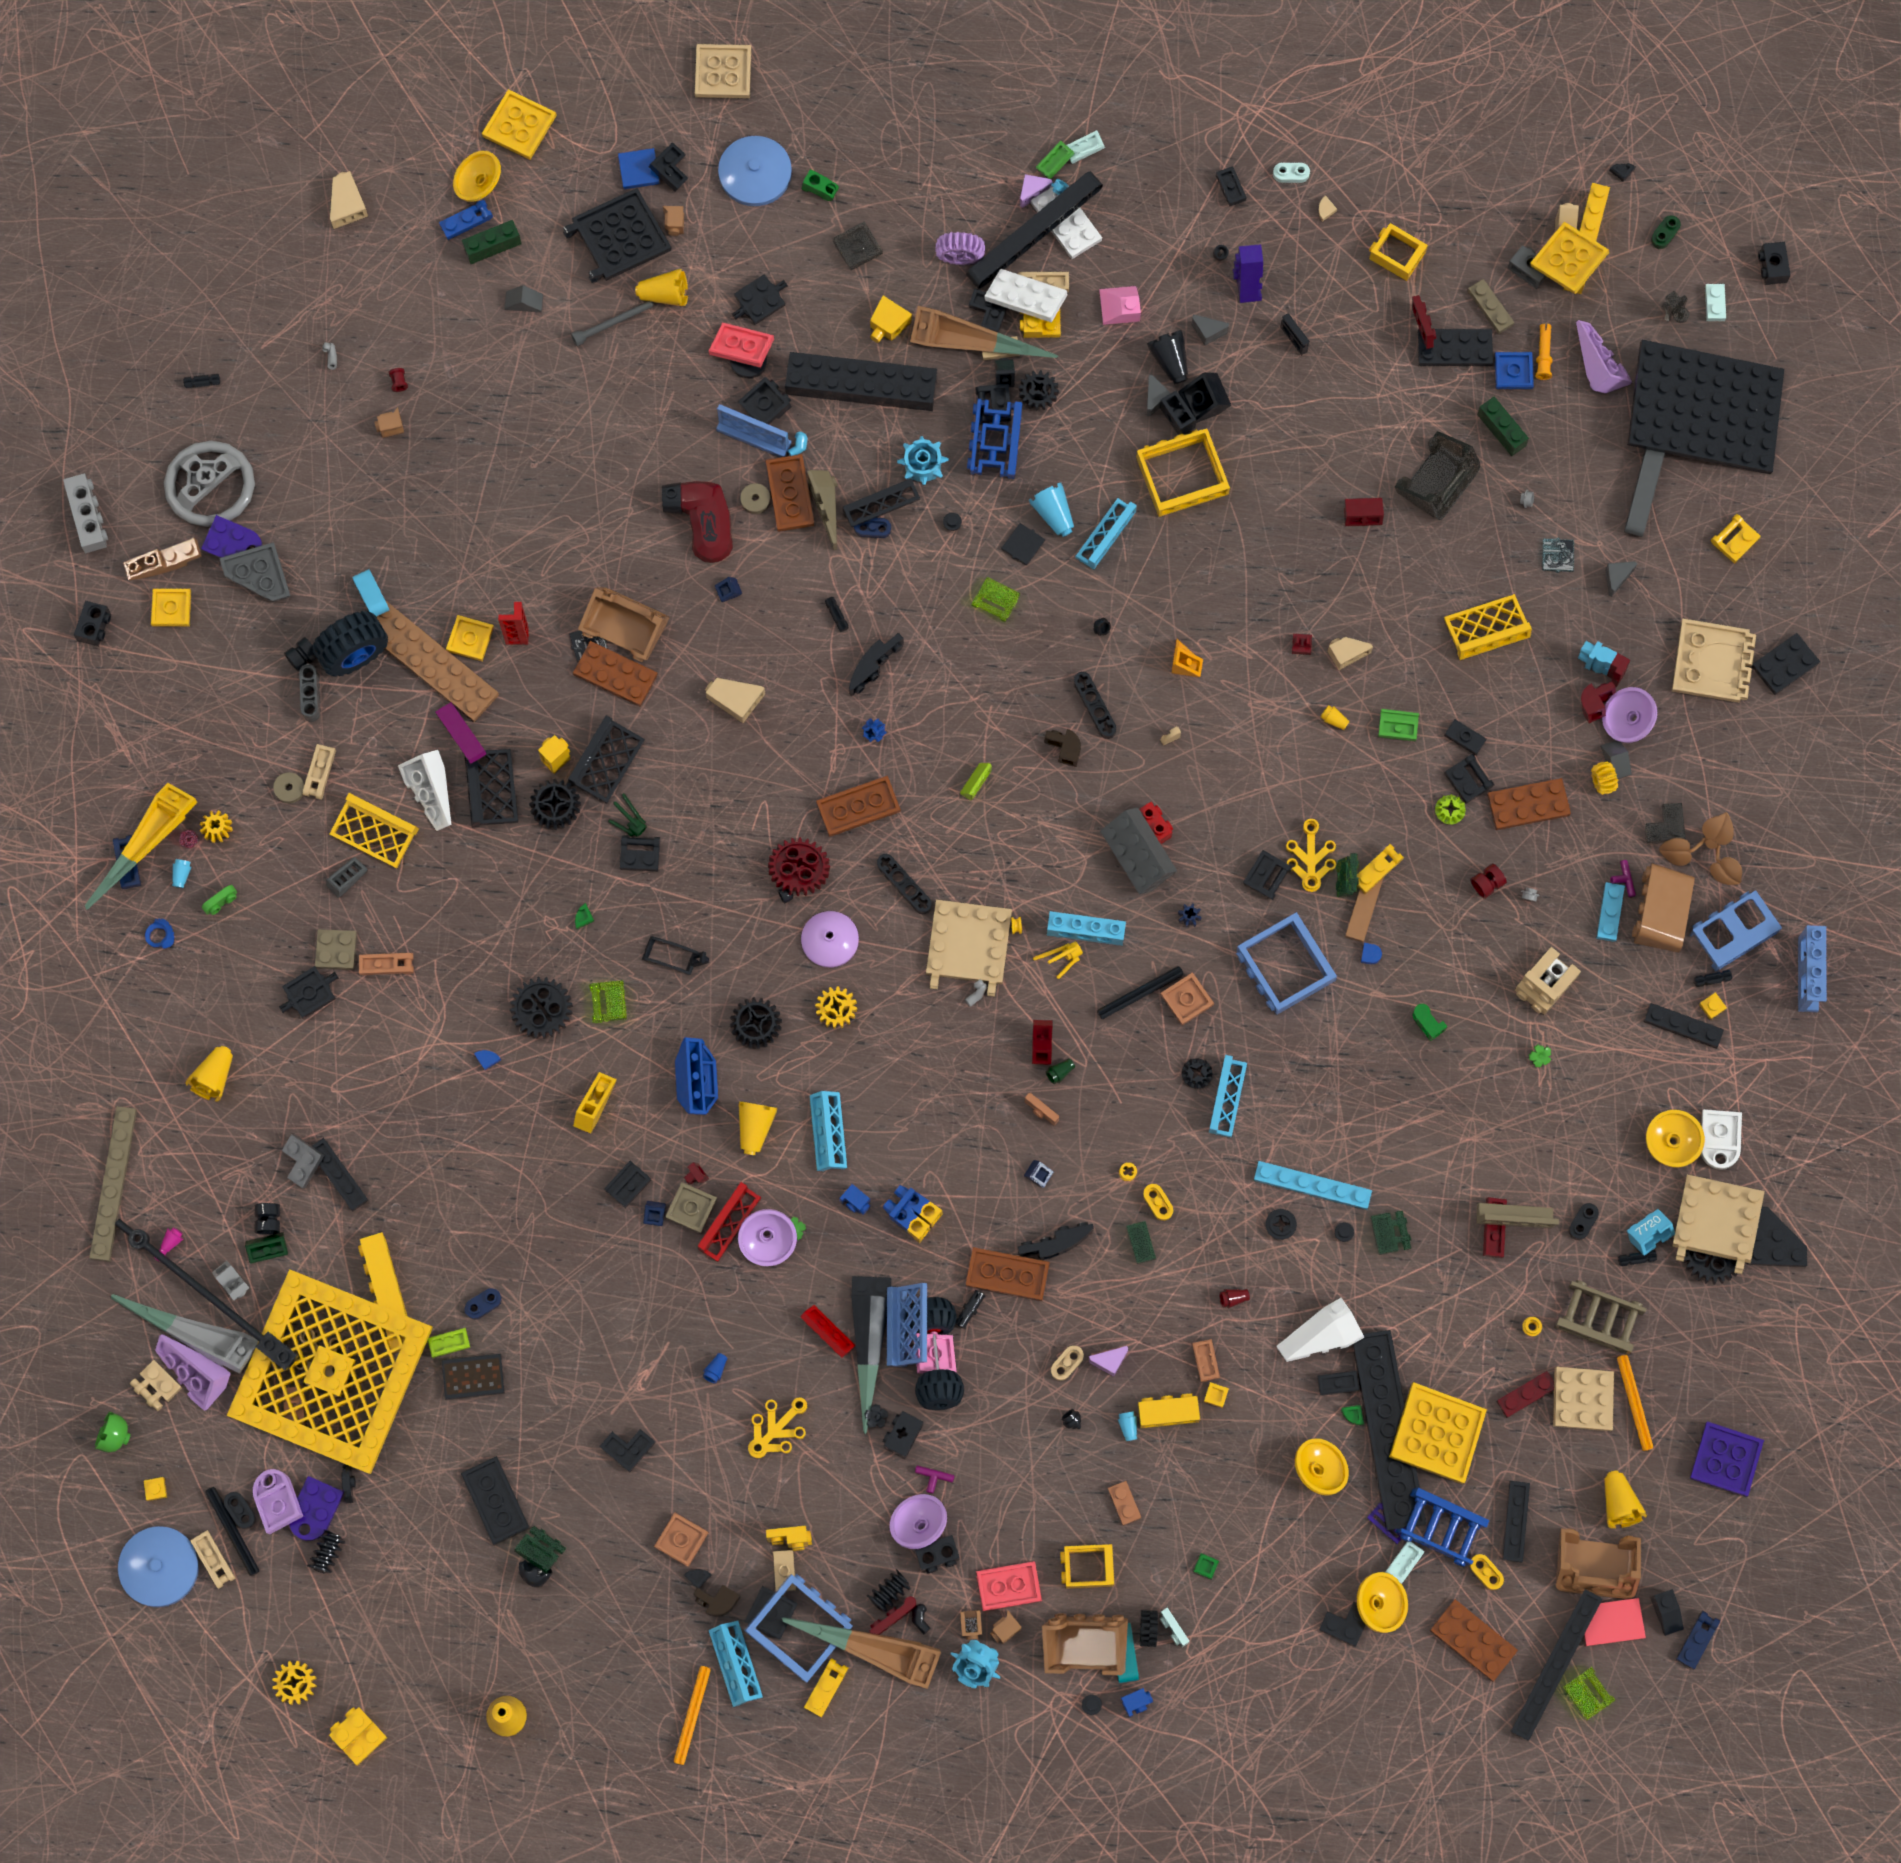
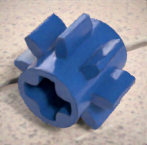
M870 718L862 727L864 730L863 736L870 742L874 739L879 742L887 733L884 731L885 724L879 721L878 718L874 722Z

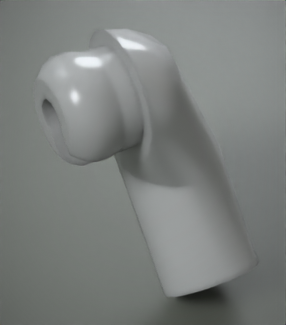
M325 342L322 350L323 352H328L327 367L331 370L336 369L337 354L335 345Z
M981 979L974 983V987L977 990L965 999V1002L970 1007L983 997L987 989L986 983L984 984Z

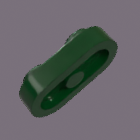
M1670 215L1665 217L1654 231L1651 243L1655 248H1666L1678 233L1681 222L1676 216ZM1669 222H1673L1675 225L1671 226Z

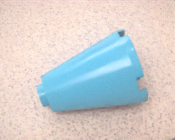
M1057 483V488L1051 486L1034 495V501L1031 498L1028 501L1057 535L1065 537L1073 532L1074 524L1062 483Z

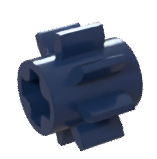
M1193 903L1188 907L1184 904V911H1178V915L1182 916L1179 919V923L1184 922L1185 928L1188 925L1196 927V920L1201 921L1202 918L1197 915L1201 909L1196 910ZM1189 913H1192L1191 919L1187 918Z

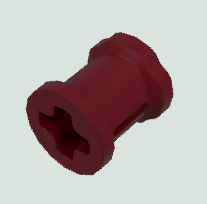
M395 368L389 371V377H391L393 384L391 388L394 392H401L408 388L403 368Z

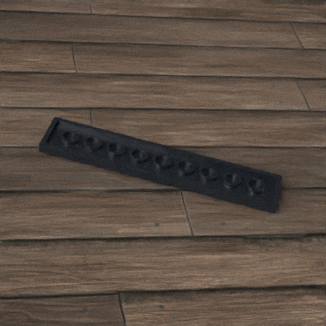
M1391 1330L1365 1333L1363 1334V1339L1352 1345L1386 1531L1406 1528L1416 1504L1415 1498L1410 1496L1414 1488L1420 1487L1416 1467L1389 1457L1405 1405ZM1422 1508L1415 1527L1426 1525L1424 1508Z

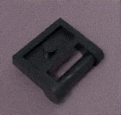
M1008 384L978 386L975 388V393L979 399L985 400V394L990 393L993 410L1007 411V402H1010ZM981 407L980 425L992 423L993 416L984 415V407ZM1011 412L1010 417H1000V422L1012 421Z
M1473 754L1444 773L1465 804L1495 785L1492 780L1487 778L1475 761L1476 757ZM1470 765L1483 785L1481 787H1478L1466 770V766Z
M622 835L620 870L658 872L660 837H654V839L631 838L628 835ZM628 845L654 846L653 851L627 850Z
M1262 850L1243 883L1273 900L1278 887L1293 867ZM1276 866H1279L1281 870L1270 888L1268 890L1265 889L1264 886Z

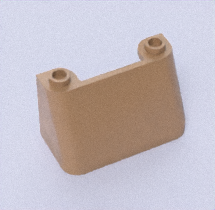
M597 587L594 589L578 630L583 631L582 635L588 638L599 636L631 651L630 653L633 654L634 659L643 662V660H648L670 617L609 588Z
M1561 1528L1556 1573V1588L1558 1590L1582 1594L1586 1589L1597 1596L1630 1599L1636 1595L1641 1579V1538L1625 1536L1620 1539L1619 1544L1580 1540V1534L1574 1529Z

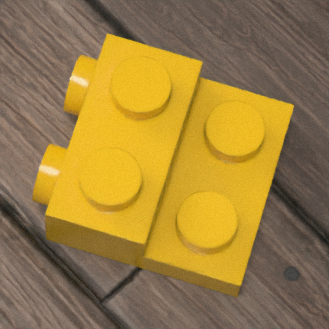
M1060 309L1052 323L1020 312V314H1023V320H1020V331L1024 332V338L1061 337Z
M806 1526L766 1530L768 1543L771 1542L772 1545H782L784 1541H787L788 1548H792L793 1551L805 1550L804 1547L812 1545L811 1531H807Z
M353 1707L345 1714L346 1719L342 1723L338 1721L330 1728L331 1733L329 1736L358 1766L387 1737L360 1707L357 1709Z

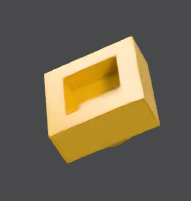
M1716 992L1699 1004L1710 1020L1727 1009Z
M1210 1382L1204 1402L1223 1408L1229 1388Z
M164 1477L144 1480L147 1501L167 1498Z

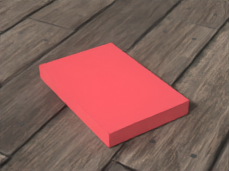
M722 322L709 349V355L761 368L774 341V335Z
M1035 1561L976 1571L983 1611L1042 1601Z
M1639 1598L1600 1603L1584 1634L1585 1646L1645 1639Z

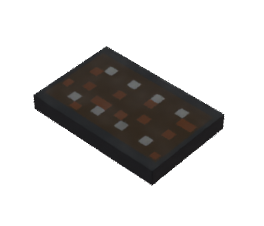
M501 1354L442 1360L445 1400L505 1394Z

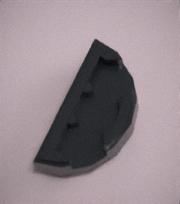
M344 1464L342 1466L344 1500L346 1503H353V1488L356 1487L355 1475L352 1476L351 1466Z

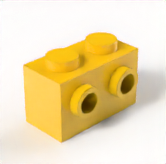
M555 735L552 738H547L542 743V747L538 749L541 762L553 774L571 760L570 750L568 749L569 745L563 738L558 739Z

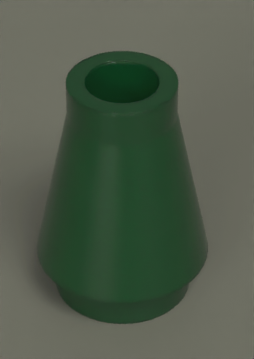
M1068 1058L1063 1062L1048 1067L1046 1076L1051 1083H1060L1075 1068V1065Z

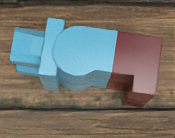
M1586 641L1578 656V659L1586 663V669L1590 670L1592 668L1595 673H1603L1612 679L1611 682L1616 687L1625 675L1630 663V659L1607 647H1602V643L1597 641L1596 645Z

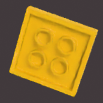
M508 89L482 132V137L531 160L557 114Z
M1563 222L1530 264L1534 269L1576 294L1609 254V249L1568 223Z

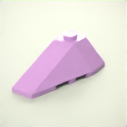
M1578 320L1576 325L1590 387L1596 392L1609 393L1630 385L1632 380L1621 363L1617 365L1612 358L1613 352L1602 345L1603 339L1593 326L1588 322Z

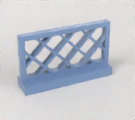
M719 404L717 408L719 424L716 431L780 458L786 457L787 450H789L792 441L788 439V432Z
M927 1283L888 1287L887 1366L907 1367V1365L927 1362ZM920 1289V1296L917 1298L916 1293ZM912 1300H913L914 1303H915V1305H914V1307L911 1309V1308L909 1307V1305L911 1304V1302H912ZM918 1309L920 1310L919 1318L916 1316ZM913 1320L915 1322V1325L911 1329L909 1325ZM920 1329V1336L917 1338L915 1334ZM912 1339H913V1341L915 1342V1344H914L913 1348L911 1349V1347L909 1346V1344L911 1343V1341H912ZM918 1349H920V1358L916 1356Z

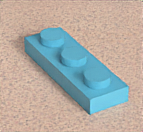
M1605 883L1596 939L1616 942L1624 885Z

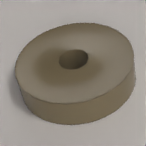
M758 483L747 485L742 490L740 496L742 507L751 514H760L770 505L771 499L768 489ZM753 497L759 498L757 501L752 500Z
M283 773L274 782V793L283 803H295L303 796V780L295 773ZM292 786V789L288 791L286 787Z

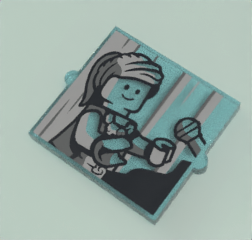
M1559 537L1557 539H1543L1542 571H1556V573L1560 571L1573 572L1574 540H1565Z

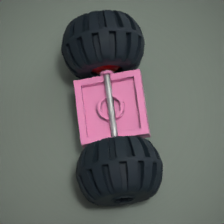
M942 1297L927 1298V1362L916 1364L917 1373H922L915 1386L917 1400L923 1408L935 1411L947 1410L957 1406L964 1395L962 1379L956 1373L953 1335H947L956 1324V1311L952 1303ZM918 1309V1311H917V1313H916L917 1318H919V1316H920V1310H919V1309ZM913 1320L909 1325L911 1329L915 1325V1322ZM920 1329L915 1334L917 1338L920 1336ZM920 1349L916 1352L918 1358H920Z

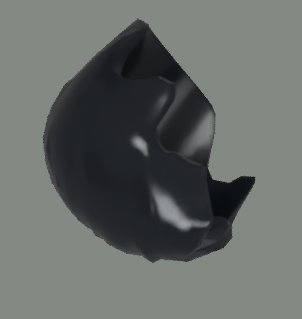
M535 1559L530 1562L524 1560L519 1563V1575L523 1581L532 1587L543 1586L553 1573L547 1564L538 1566Z

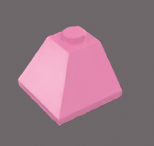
M1136 286L1099 289L1103 325L1140 322L1141 311Z

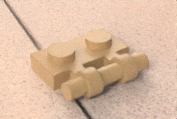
M155 1360L140 1373L145 1379L143 1382L140 1383L136 1378L130 1382L134 1391L146 1399V1403L150 1407L153 1406L157 1411L163 1407L159 1402L162 1397L169 1402L182 1389ZM149 1385L157 1391L154 1395L146 1389Z

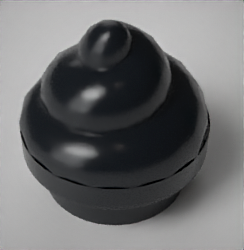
M1071 1409L1062 1416L1063 1425L1066 1428H1081V1415L1078 1411Z

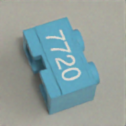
M1659 1209L1648 1214L1643 1220L1632 1225L1627 1230L1630 1242L1644 1256L1656 1248V1243L1659 1241L1663 1243L1675 1235L1672 1222Z

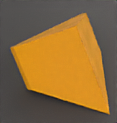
M1177 639L1171 673L1201 677L1203 659L1196 656Z

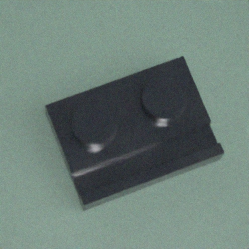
M1287 313L1282 316L1280 328L1302 356L1308 352L1310 341L1290 314Z
M630 1160L604 1190L626 1209L647 1186L651 1178Z

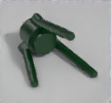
M623 793L622 797L635 817L632 818L617 802H613V804L630 821L627 824L629 829L611 819L608 822L625 831L631 837L633 835L639 837L647 828L645 825L646 821L641 818L630 800Z

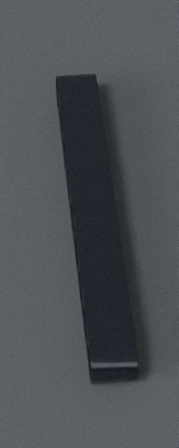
M1091 171L1085 173L967 271L966 276L978 289L984 287L997 276L1000 269L1005 270L1102 189L1103 184Z

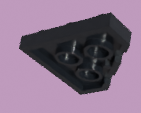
M1762 1206L1751 1263H1747V1265L1807 1267V1246L1769 1207Z

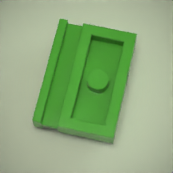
M1381 709L1378 737L1416 742L1419 713Z

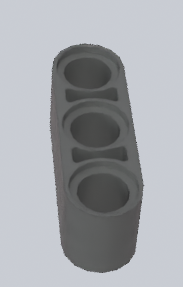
M306 664L301 667L299 672L300 709L306 721L315 722L320 717L319 676L314 666ZM307 673H314L311 678H305ZM309 690L314 691L313 695L311 696L305 695L306 692ZM308 709H315L312 714H306Z

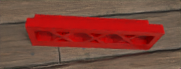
M514 602V615H499L498 617L505 644L528 645L529 626L522 602Z
M740 1182L698 1244V1250L718 1262L739 1232L741 1224L751 1214L761 1197L748 1189L747 1185ZM746 1193L755 1198L751 1205H742V1198ZM742 1210V1219L732 1222V1213ZM731 1226L732 1234L730 1237L721 1239V1229ZM720 1242L721 1250L717 1256L708 1251L711 1244Z

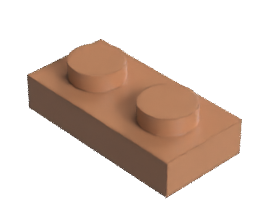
M1127 1481L1108 1488L1123 1526L1141 1519Z

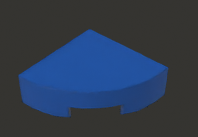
M482 1050L474 1053L484 1070L501 1061L500 1057L492 1051Z

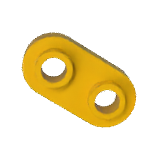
M1157 1184L1146 1186L1143 1197L1154 1216L1161 1221L1170 1219L1173 1214V1206L1162 1188ZM1155 1192L1157 1196L1151 1198L1149 1193ZM1164 1208L1167 1210V1213L1161 1214L1159 1210Z
M1478 1554L1471 1559L1473 1560V1564L1470 1565L1471 1571L1487 1589L1497 1590L1503 1585L1504 1577L1487 1556ZM1482 1562L1483 1568H1477L1476 1563ZM1490 1577L1496 1578L1495 1584L1490 1583Z

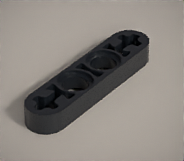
M1078 672L1074 677L1075 688L1099 734L1105 739H1111L1116 734V724L1090 675L1086 672ZM1080 677H1082V679H1087L1085 683L1087 687L1086 690H1084V685L1082 683H1078ZM1088 693H1094L1096 699L1090 702L1085 696ZM1102 709L1105 715L1097 718L1094 715V711ZM1105 720L1107 727H1112L1111 733H1108L1107 731L1104 732L1105 726L1103 722Z
M880 855L877 859V867L916 912L919 914L929 913L932 907L930 898L891 855ZM883 859L885 861L889 860V866L892 868L891 872L886 865L881 866ZM897 872L904 876L900 882H896L892 878ZM909 886L916 889V893L912 896L905 893V889ZM919 894H921V896H919L921 902H927L926 909L924 907L919 908L920 903L916 899Z

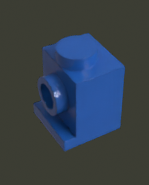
M853 1184L839 1198L840 1203L844 1204L846 1202V1207L854 1213L857 1211L859 1214L864 1215L870 1208V1198Z
M1144 1688L1122 1697L1121 1701L1130 1718L1133 1716L1132 1712L1134 1711L1138 1714L1147 1710L1146 1706L1152 1703L1153 1699L1149 1691L1145 1692Z

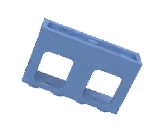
M1756 890L1751 894L1749 891L1739 897L1740 900L1734 903L1732 901L1723 907L1725 910L1718 913V911H1715L1708 916L1709 920L1704 923L1699 921L1692 926L1693 930L1689 935L1691 937L1694 935L1712 960L1713 964L1711 966L1715 972L1773 937L1782 929ZM1749 900H1753L1765 917V921L1748 930L1734 910ZM1720 919L1733 936V941L1720 949H1715L1704 934L1703 929Z
M1807 925L1798 937V1011L1818 1012L1819 1002L1827 1001L1826 926Z

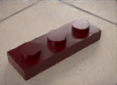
M1419 295L1412 296V311L1426 349L1433 348L1436 331L1434 328H1431L1430 315H1426V304L1421 301Z
M1488 1197L1486 1198V1203L1507 1205V1199ZM1484 1224L1483 1256L1504 1257L1505 1225Z
M1548 1371L1496 1402L1506 1418L1554 1391V1381Z

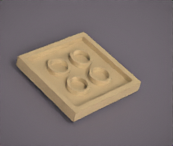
M697 44L695 97L750 98L751 45Z
M1555 1367L1553 1427L1612 1431L1614 1371Z

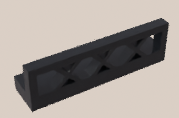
M910 478L843 506L842 512L845 518L847 517L852 528L920 500V497ZM911 490L915 496L910 499L901 497L902 494ZM897 498L896 504L893 506L884 504L889 499ZM880 505L876 513L867 511L872 506ZM862 512L861 519L853 522L851 515Z

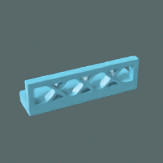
M1117 498L1075 558L1094 570L1136 513L1137 505L1132 502L1126 504ZM1118 505L1125 509L1120 516L1115 515V509ZM1108 521H1114L1115 524L1112 528L1105 531L1104 524ZM1104 535V539L1101 541V543L1099 545H1095V536ZM1093 549V554L1089 559L1082 556L1086 550Z
M1225 1055L1209 1133L1231 1138L1247 1063L1232 1060L1233 1056ZM1231 1065L1242 1067L1241 1074L1235 1078L1230 1072ZM1234 1082L1238 1090L1230 1096L1226 1087ZM1230 1100L1234 1109L1226 1115L1222 1106ZM1226 1119L1230 1125L1229 1132L1218 1130L1219 1122Z
M820 1091L810 1095L817 1171H825L831 1168L846 1169L847 1160L840 1092ZM828 1097H833V1107L829 1104ZM831 1116L836 1119L835 1126L831 1123ZM833 1135L838 1138L837 1145L833 1142ZM835 1153L840 1158V1164L835 1163Z
M739 1621L721 1624L710 1629V1637L733 1707L762 1698L763 1696ZM728 1628H734L735 1638L730 1635ZM736 1646L741 1650V1657L735 1652ZM742 1665L747 1669V1677L742 1674ZM748 1685L753 1687L755 1695H749L747 1689Z

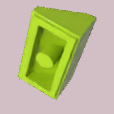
M978 764L961 790L960 794L973 800L991 773V764Z

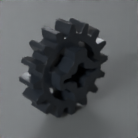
M1042 370L1039 371V374L1032 371V376L1026 374V380L1021 379V385L1019 386V398H1023L1022 403H1029V409L1035 406V411H1038L1039 407L1045 410V405L1052 407V401L1056 402V395L1059 394L1057 389L1058 383H1054L1055 377L1049 378V372L1043 375ZM1028 385L1030 388L1029 393L1026 391ZM1049 388H1051V393H1050V395H1048V392H1047V391L1049 390Z

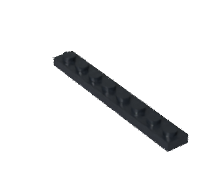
M1586 1589L1583 1591L1511 1730L1512 1733L1527 1741L1530 1740L1603 1598Z

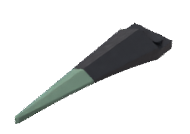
M852 1276L851 1298L863 1431L865 1434L868 1429V1420L865 1418L864 1413L866 1410L871 1411L870 1408L872 1406L887 1321V1288L891 1287V1278Z

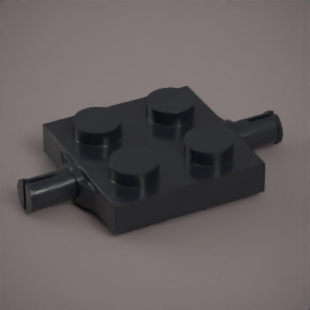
M765 274L734 293L740 308L733 312L732 316L737 320L745 314L752 320L754 325L758 324L785 306L779 291L788 287L787 283L783 280L774 285Z
M315 966L282 986L289 1001L279 1006L280 1010L284 1013L293 1007L299 1012L302 1019H305L336 999L331 992L329 984L339 979L335 971L329 976L324 977Z

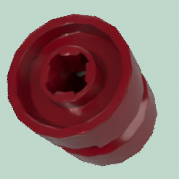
M1493 863L1483 870V874L1478 873L1470 879L1473 888L1483 899L1493 894L1494 889L1498 890L1507 883L1502 871Z

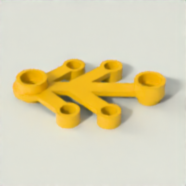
M1315 819L1306 820L1303 826V830L1307 834V854L1298 846L1295 840H1289L1286 844V850L1294 853L1307 865L1306 873L1298 865L1296 859L1290 858L1287 861V864L1290 862L1295 863V867L1291 871H1294L1302 879V887L1307 892L1317 891L1321 886L1320 879L1336 867L1335 860L1327 859L1324 866L1315 873V866L1328 853L1334 852L1336 848L1335 842L1329 840L1315 855V834L1319 829V824ZM1308 826H1313V827H1314V830H1313V831H1309V830L1307 829V827H1308ZM1294 844L1295 848L1290 849L1288 845ZM1331 844L1333 849H1328L1326 846ZM1331 862L1334 866L1329 868L1327 863ZM1308 881H1314L1315 885H1308Z
M795 1398L791 1404L792 1408L777 1423L775 1415L777 1403L774 1400H768L765 1404L768 1411V1433L763 1438L761 1425L764 1419L760 1414L752 1416L754 1439L748 1445V1451L752 1457L762 1458L767 1452H782L784 1454L791 1452L792 1445L788 1441H783L781 1444H768L773 1438L803 1439L806 1432L803 1427L782 1430L796 1414L806 1412L807 1402L805 1399ZM797 1402L803 1403V1407L800 1409L796 1408L795 1405ZM774 1403L775 1408L769 1409L768 1404ZM756 1417L761 1418V1422L758 1424L754 1422ZM802 1430L804 1433L802 1436H797L796 1431ZM784 1444H788L790 1448L789 1450L784 1451L782 1449V1446ZM756 1445H761L762 1449L760 1451H755L754 1447Z

